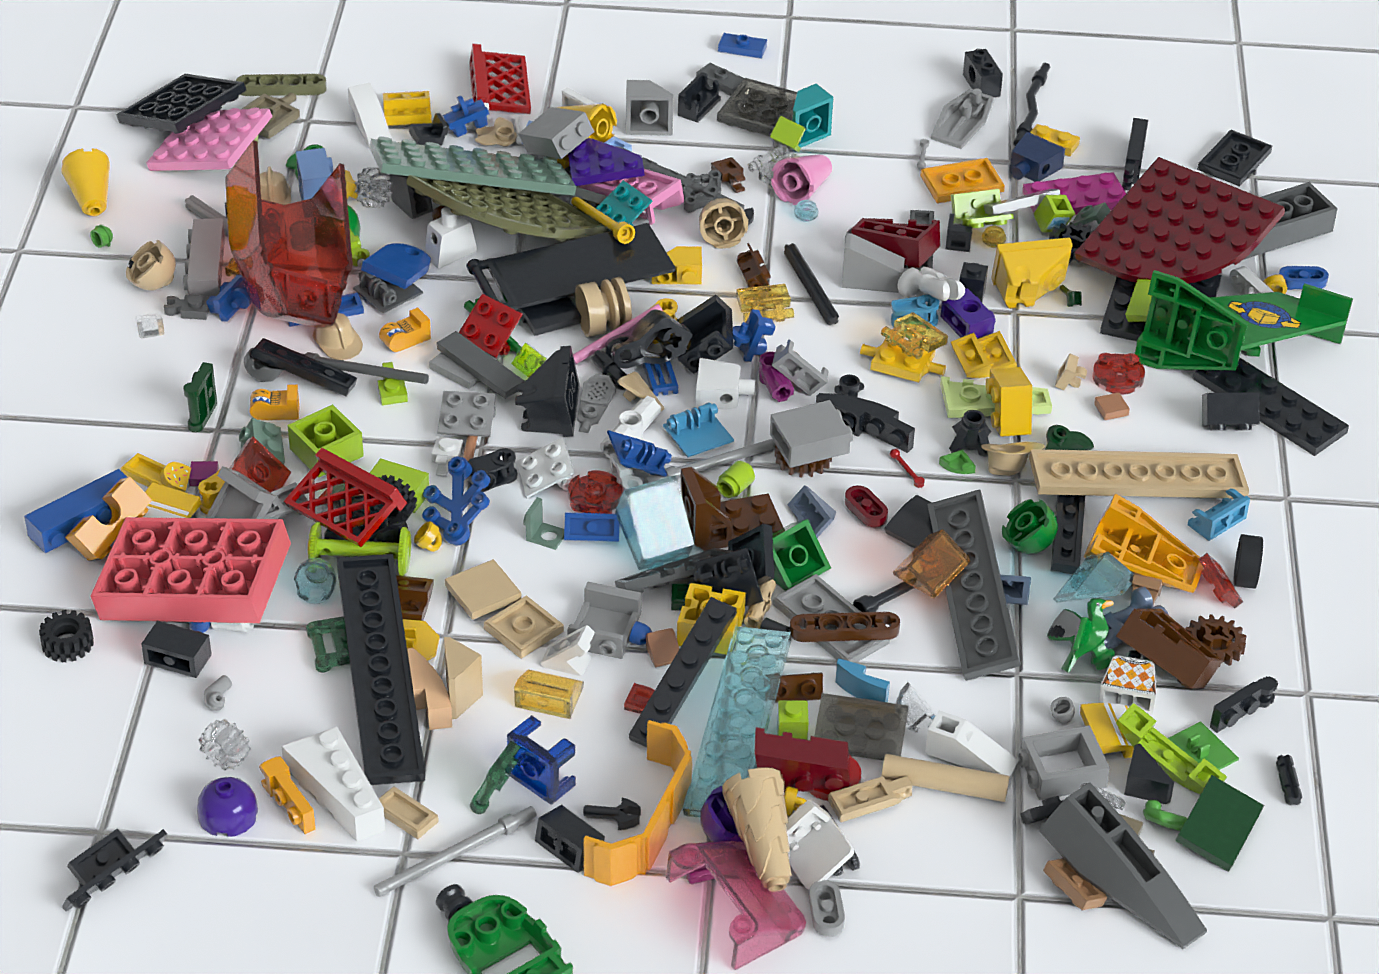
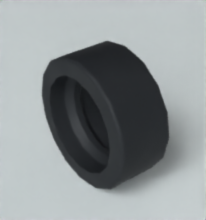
M1246 534L1240 535L1234 566V586L1256 589L1262 563L1263 537Z

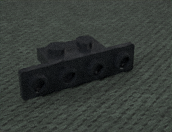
M117 828L71 860L67 867L81 883L82 887L66 898L62 908L65 911L72 907L76 909L81 908L91 900L90 894L97 889L101 892L105 891L115 883L116 879L114 877L121 872L127 875L139 866V860L145 855L152 857L164 847L163 841L167 836V832L164 829L134 849Z

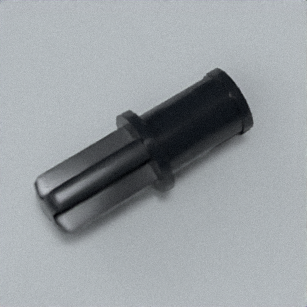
M596 350L592 356V361L602 371V375H608L618 389H626L618 384L617 381L627 374L604 351Z

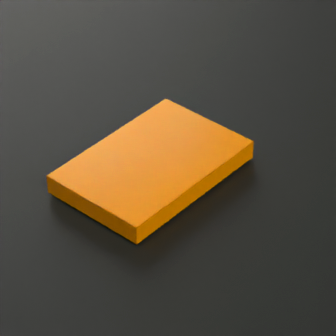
M988 158L923 168L920 173L922 180L936 203L951 201L950 194L1000 189L1001 193L1004 192L1005 188L1004 183Z

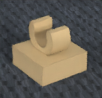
M1069 353L1058 370L1055 387L1065 390L1068 384L1076 388L1080 387L1081 379L1076 376L1085 379L1087 370L1084 367L1077 366L1079 357Z

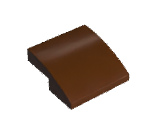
M396 575L402 618L423 621L430 602L434 579Z

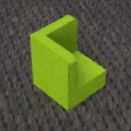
M780 116L770 138L799 153L801 148L798 144L805 132V128Z

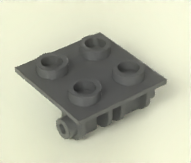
M361 271L358 275L360 284L353 287L354 291L383 314L423 294V291L415 284H411L406 289H403L364 271Z

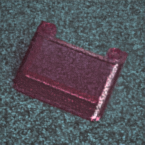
M744 842L687 843L669 851L666 879L669 883L705 865L741 914L734 918L729 927V936L734 942L731 966L734 970L799 937L804 932L806 927L804 915L784 889L771 892L768 888L763 887L755 867L751 865Z

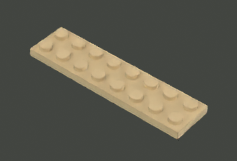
M1031 449L1029 454L1038 494L1114 496L1116 493L1119 496L1233 498L1226 493L1230 488L1235 489L1243 496H1248L1249 487L1238 454Z

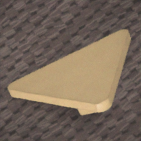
M634 371L617 381L618 384L627 389L623 396L631 402L637 397L645 398L650 396L655 398L656 402L661 406V412L665 409L637 372Z

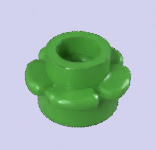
M100 224L91 230V240L96 247L102 248L111 245L113 233L110 228Z

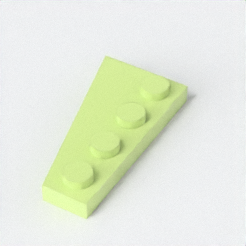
M941 376L940 385L948 418H961L969 410L980 411L985 417L991 416V413L995 412V403L992 402L991 395L987 394L986 385L974 384V380L963 379V383L950 381V377ZM1032 387V414H1051L1052 403L1048 389Z

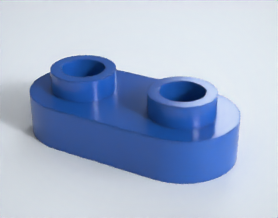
M1285 266L1279 270V274L1285 279L1288 290L1302 289L1304 283L1322 289L1326 287L1329 277L1328 272L1318 266Z

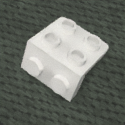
M808 799L788 818L786 828L790 850L788 852L789 863L804 887L810 891V887L815 882L827 880L854 854V849L829 813L811 799Z

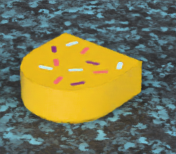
M179 462L168 463L160 472L162 483L166 487L185 492L191 467Z

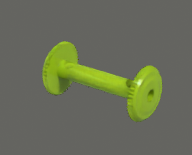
M316 522L311 526L308 539V564L313 571L318 570L321 555L353 557L393 554V558L398 559L399 575L404 576L409 570L411 534L406 527L401 529L399 543L366 541L362 547H359L348 540L322 539L320 522Z

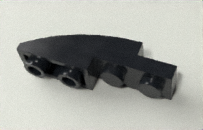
M819 393L816 396V403L831 401L835 409L841 412L842 420L846 426H850L853 435L858 437L863 432H866L906 453L913 449L915 428L898 420L899 411L874 401L848 395Z

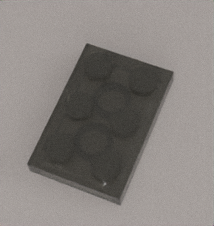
M822 693L814 737L848 742L850 756L883 761L886 754L901 756L909 705Z

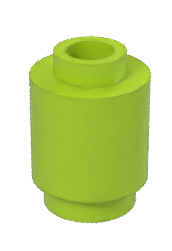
M736 461L719 476L717 487L720 494L726 498H732L742 493L755 480L752 466L744 461Z

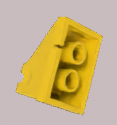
M1070 238L997 244L991 279L993 285L997 286L1008 309L1016 308L1018 303L1024 304L1025 307H1033L1037 299L1047 292L1055 290L1065 280L1072 250Z

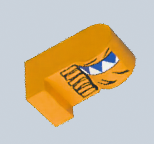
M417 307L409 311V317L396 323L390 322L385 324L379 332V338L393 352L402 351L431 339L430 319Z
M298 384L287 385V390L268 391L266 389H257L252 392L250 396V414L253 418L257 420H299Z

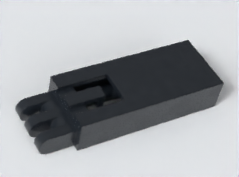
M1133 118L1122 182L1123 189L1127 191L1131 189L1132 184H1135L1140 177L1148 119Z

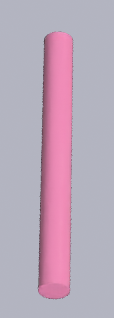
M656 304L574 353L575 364L593 355L596 350L603 349L605 343L610 338L629 331L651 310L658 309L662 311L660 305Z

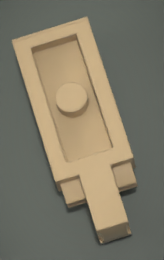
M882 776L831 792L828 796V801L841 823L900 803L901 800L912 796L913 785L908 776L893 781Z

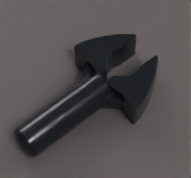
M622 797L621 805L617 807L585 805L583 815L585 817L614 819L618 822V830H626L640 824L641 806L632 800Z

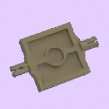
M292 92L280 99L264 93L242 108L251 109L257 107L259 109H270L272 118L259 133V135L267 139L272 138L300 118V110L290 105L297 99L296 95Z

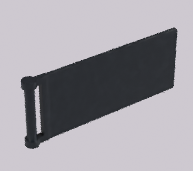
M649 223L633 226L635 236L627 244L616 240L613 236V231L502 257L481 261L479 259H471L466 265L468 272L475 277L483 294L500 302L482 271L488 269L506 303L502 304L514 310L575 296L576 286L579 284L595 282L599 289H601V283L606 279L611 282V279L621 277L624 283L675 272L673 262Z

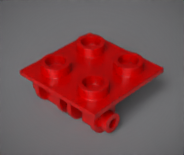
M482 294L458 333L486 353L497 358L499 354L507 355L509 353L510 346H508L506 341L523 314Z

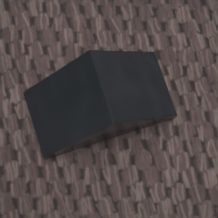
M1140 743L1136 744L1127 775L1124 795L1148 801L1156 800L1162 804L1170 803L1174 781Z

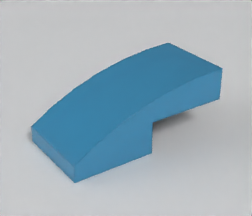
M838 659L835 682L842 689L858 699L888 703L890 681L865 675L866 666Z

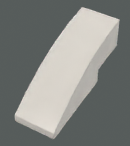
M371 83L349 86V104L355 113L356 124L369 149L371 139H378L380 136L391 138L382 108Z

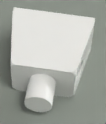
M444 207L441 210V218L430 222L427 226L425 252L430 256L431 263L438 269L477 252L471 223L464 216L451 213V209L448 207Z
M700 358L696 387V408L698 409L699 406L705 405L708 402L711 404L715 403L718 409L738 407L739 394L754 395L755 380L740 379L741 367L738 364Z

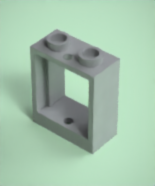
M1090 725L1023 737L1021 750H1018L1019 764L1022 768L1025 767L1029 787L1035 790L1039 800L1054 796L1071 795L1089 782L1097 790L1107 788L1110 767ZM1078 751L1085 766L1046 773L1040 757Z

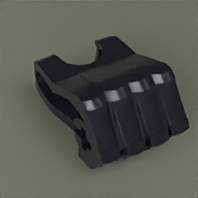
M654 309L646 314L629 331L610 338L605 343V353L622 369H628L643 363L663 364L684 354L693 334L684 324L679 323L666 312ZM655 339L661 344L663 352L656 354L646 350ZM616 343H620V344L616 345V346L614 347L613 351H612L613 345H615Z

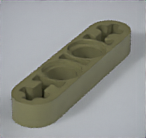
M321 74L241 75L236 79V81L244 82L247 91L240 94L242 96H261L264 93L269 96H286L290 92L295 95H321L327 90L326 77Z

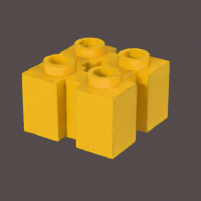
M690 583L685 597V606H682L677 621L678 645L682 646L710 597H713L735 607L737 610L736 616L714 653L732 656L737 642V632H740L745 617L746 592L723 589L722 593L712 592V586Z

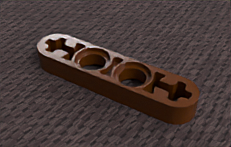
M892 612L799 614L790 620L789 634L792 639L798 642L890 640L899 635L900 618ZM832 624L837 626L838 628L835 630H827L824 628V626ZM863 624L866 628L855 629L852 625Z

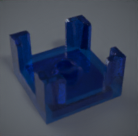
M531 715L507 734L508 775L552 805L576 786V777L574 775L570 777L565 776L559 781V768L575 756V744L563 738L552 748L546 750L527 737L541 726V721Z

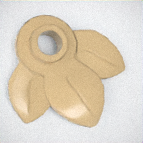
M498 117L495 120L494 127L476 128L478 137L475 141L479 144L510 146L516 142L517 134L514 131L513 124L505 118Z

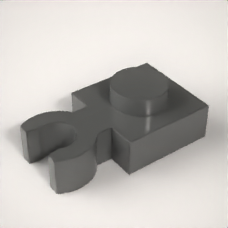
M185 295L184 299H179L176 296H167V305H164V313L168 316L181 314L183 319L207 320L209 308L206 301L210 296Z

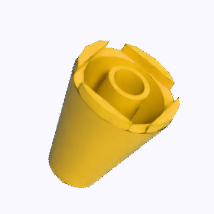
M605 104L557 107L585 112L595 131L588 138L604 143L615 136V134H612L613 126L617 127V119L612 107Z
M83 148L77 149L63 158L62 175L82 211L86 215L98 216L107 207L110 172L109 158L103 151L91 148L92 151L85 152Z

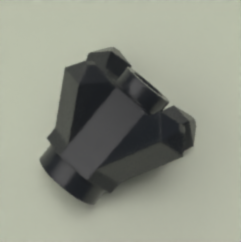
M977 410L966 411L964 416L961 417V421L952 426L957 435L949 450L951 453L964 449H976L979 455L987 457L988 452L982 449L981 445L990 444L988 435L992 431L987 426L982 412Z

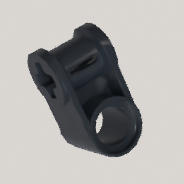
M502 448L495 452L470 459L468 461L472 466V473L468 477L470 483L473 484L471 478L479 470L485 471L490 477L489 485L480 492H486L492 488L514 482L518 476L517 469L514 467L516 460L515 452L508 448Z

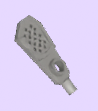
M595 374L583 383L577 421L581 423L578 432L589 433L591 425L598 424L614 397L616 386L608 375Z

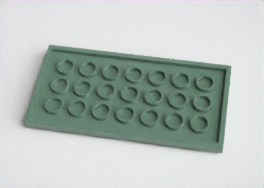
M383 136L378 137V139H371L370 150L381 173L403 176L412 175L420 178L575 196L576 185L563 166L557 163L558 159L543 157V160L534 159V156L529 154H520V157L511 156V153L505 151H497L496 154L487 153V150L481 148H473V151H468L457 145L443 148L439 144L432 142L419 145L415 141L403 139L402 142H394L391 138Z

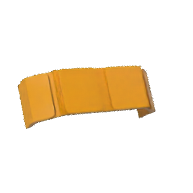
M651 720L647 722V760L670 766L674 771V775L644 832L614 843L585 836L584 876L593 878L599 883L613 886L631 880L638 874L645 875L647 870H651L667 839L668 829L671 824H675L692 788L691 751L688 750V745L683 735L675 725L664 722L658 723Z

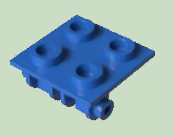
M610 430L607 431L621 465L626 468L644 470L650 475L667 476L664 465L665 463L669 464L672 458L668 450L655 447L654 443Z

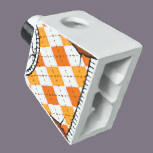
M1136 650L1128 651L1126 657L1114 656L1101 683L1098 703L1121 704L1129 707L1135 703L1147 714L1153 716L1157 693L1154 663L1143 660V655Z

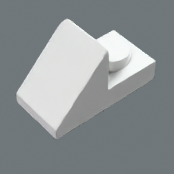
M586 625L551 643L540 664L544 668L582 676L591 659L587 652L591 647L589 643L595 632Z

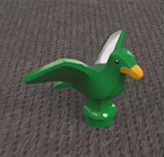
M1091 598L1087 603L1088 617H1081L1076 612L1068 609H1063L1056 617L1047 633V637L1050 640L1070 641L1072 643L1070 653L1061 668L1062 670L1069 673L1077 659L1088 652L1092 654L1091 664H1094L1096 670L1109 667L1112 658L1115 656V651L1112 648H1106L1104 640L1108 636L1109 626L1103 615V609L1114 604L1112 600Z

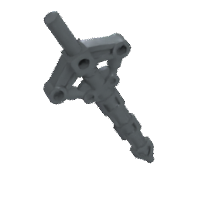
M642 157L644 169L681 180L684 210L687 212H694L697 209L704 208L710 201L717 198L733 200L721 194V173L718 170H711L709 174L696 176L693 173H688L687 176H684ZM700 182H701V183H708V185H707L706 187H705V186H702V184H700ZM735 201L738 205H740V206L744 209V207H745L744 204Z

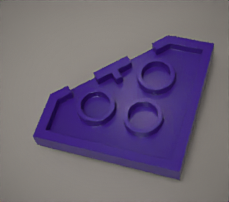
M586 138L568 153L572 181L576 186L645 176L642 155L592 138Z

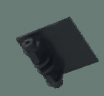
M748 548L695 561L697 571L694 572V579L696 583L701 582V585L712 586V592L722 593L723 589L746 592L745 606L764 602Z

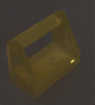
M528 669L517 679L514 686L515 707L571 719L582 693L584 681Z

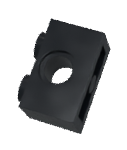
M975 49L974 51L965 52L963 76L972 90L978 88L981 89L983 94L994 98L1001 97L1003 73L987 49Z

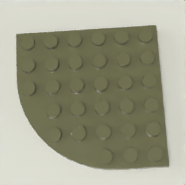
M408 175L406 182L407 185L415 189L416 193L429 196L435 204L450 208L451 213L458 216L466 215L486 224L503 228L504 232L511 235H516L518 232L565 242L566 239H579L608 232L607 227L551 193L420 178Z

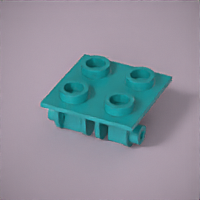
M623 180L596 209L617 223L627 222L634 226L632 222L653 201Z

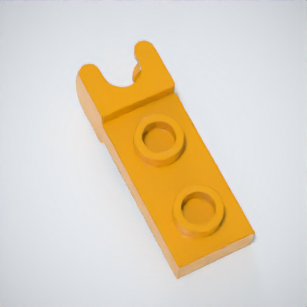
M281 756L274 757L260 764L259 768L265 776V779L261 780L262 786L270 797L274 796L279 806L284 805L291 823L294 826L298 825L304 834L316 830L314 809L291 780L290 768Z

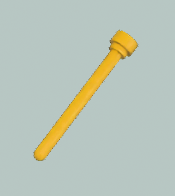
M579 197L571 199L573 206L612 230L614 238L619 242L627 244L633 240L635 229L627 222L617 223Z

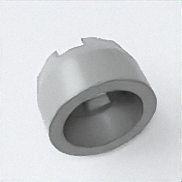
M1059 697L1051 703L1050 709L1057 721L1066 723L1074 718L1075 707L1070 698Z

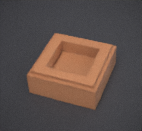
M1119 392L1095 397L1094 404L1104 420L1129 416L1130 408Z

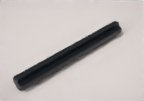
M794 243L786 244L784 246V254L826 324H837L839 322L837 311L798 247Z

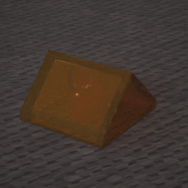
M942 529L929 534L893 571V575L935 599L971 560Z

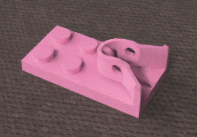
M644 169L645 176L579 185V188L608 196L624 180L653 201L645 209L646 214L642 212L639 215L643 219H648L649 225L655 223L653 208L664 210L684 203L680 179Z

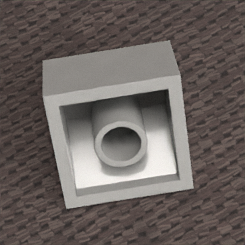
M627 80L626 135L673 136V94L651 80Z

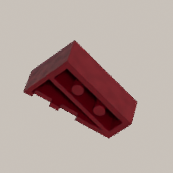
M862 218L851 228L852 234L905 258L904 265L909 268H920L940 247V220H932V224H917L916 219H909L908 224L893 223V219Z
M755 727V759L757 768H773L780 771L784 781V792L788 786L797 788L798 792L813 791V789L839 790L850 787L848 742L811 736L810 740L792 738V733L783 732L782 736L765 733V728Z

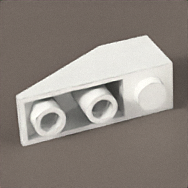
M939 710L928 728L925 754L965 768L1008 775L1010 778L1019 763L1016 757L966 719Z

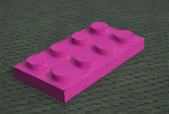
M1114 172L1083 175L1066 179L1060 178L1043 182L1037 181L1023 184L1022 190L1023 194L1027 195L1047 189H1060V194L1067 196L1075 212L1074 215H1077L1088 205L1096 206L1104 202L1112 210L1126 194ZM1039 204L1030 206L1033 213L1035 212Z

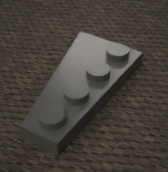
M712 548L615 580L614 582L616 588L643 593L644 588L651 586L653 588L662 587L669 584V581L694 576V572L697 571L695 561L733 551Z

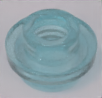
M810 200L800 201L794 210L796 218L804 222L816 219L819 214L816 204Z

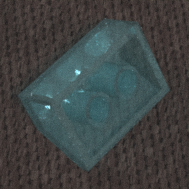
M1109 552L1087 556L1053 600L1060 603L1091 600V598H1108L1118 594L1121 596L1131 586L1132 583L1129 580L1134 573Z

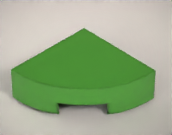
M964 450L939 458L940 466L956 474L975 473L976 465Z

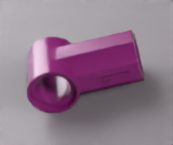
M765 352L760 356L759 381L766 385L773 399L778 400V402L787 401L794 394V387L786 376L772 366L775 352Z

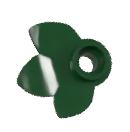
M1052 425L1046 432L1048 444L1045 450H1091L1094 448L1093 442L1085 434L1078 431H1070L1062 425Z

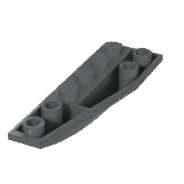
M1091 782L1066 797L1040 827V833L1080 877L1180 948H1186L1207 933L1206 927L1168 872L1131 826Z

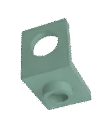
M1105 202L1096 206L1088 205L1077 214L1072 222L1078 226L1079 223L1084 225L1096 220L1100 224L1111 211Z
M537 497L524 516L523 525L526 526V541L556 550L564 539V529L543 522L542 499ZM546 532H553L557 535L553 540H545L541 536Z

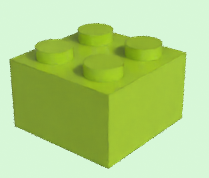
M333 404L287 425L290 450L310 470L318 462L315 454L321 447L350 463L364 456L362 432ZM321 472L318 475V478L326 475V473Z

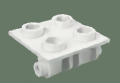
M563 437L516 461L527 498L556 483L563 490H570L574 485L572 475L575 473Z

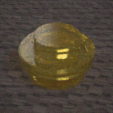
M999 226L987 227L982 234V242L991 248H997V244H1005L1006 235L1004 230Z

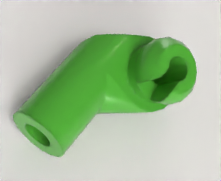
M1149 800L1145 803L1143 814L1147 820L1166 828L1181 831L1187 820L1185 816L1161 810V803L1156 800Z

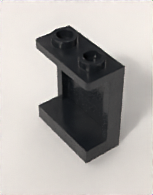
M716 294L677 319L679 323L684 324L693 334L687 345L686 352L678 357V360L693 374L698 372L700 358L716 360L733 349L732 309Z

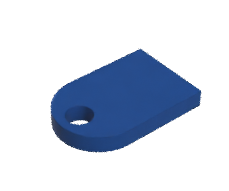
M392 243L385 245L365 259L361 270L406 289L429 271L431 258L426 252L417 247L402 243Z

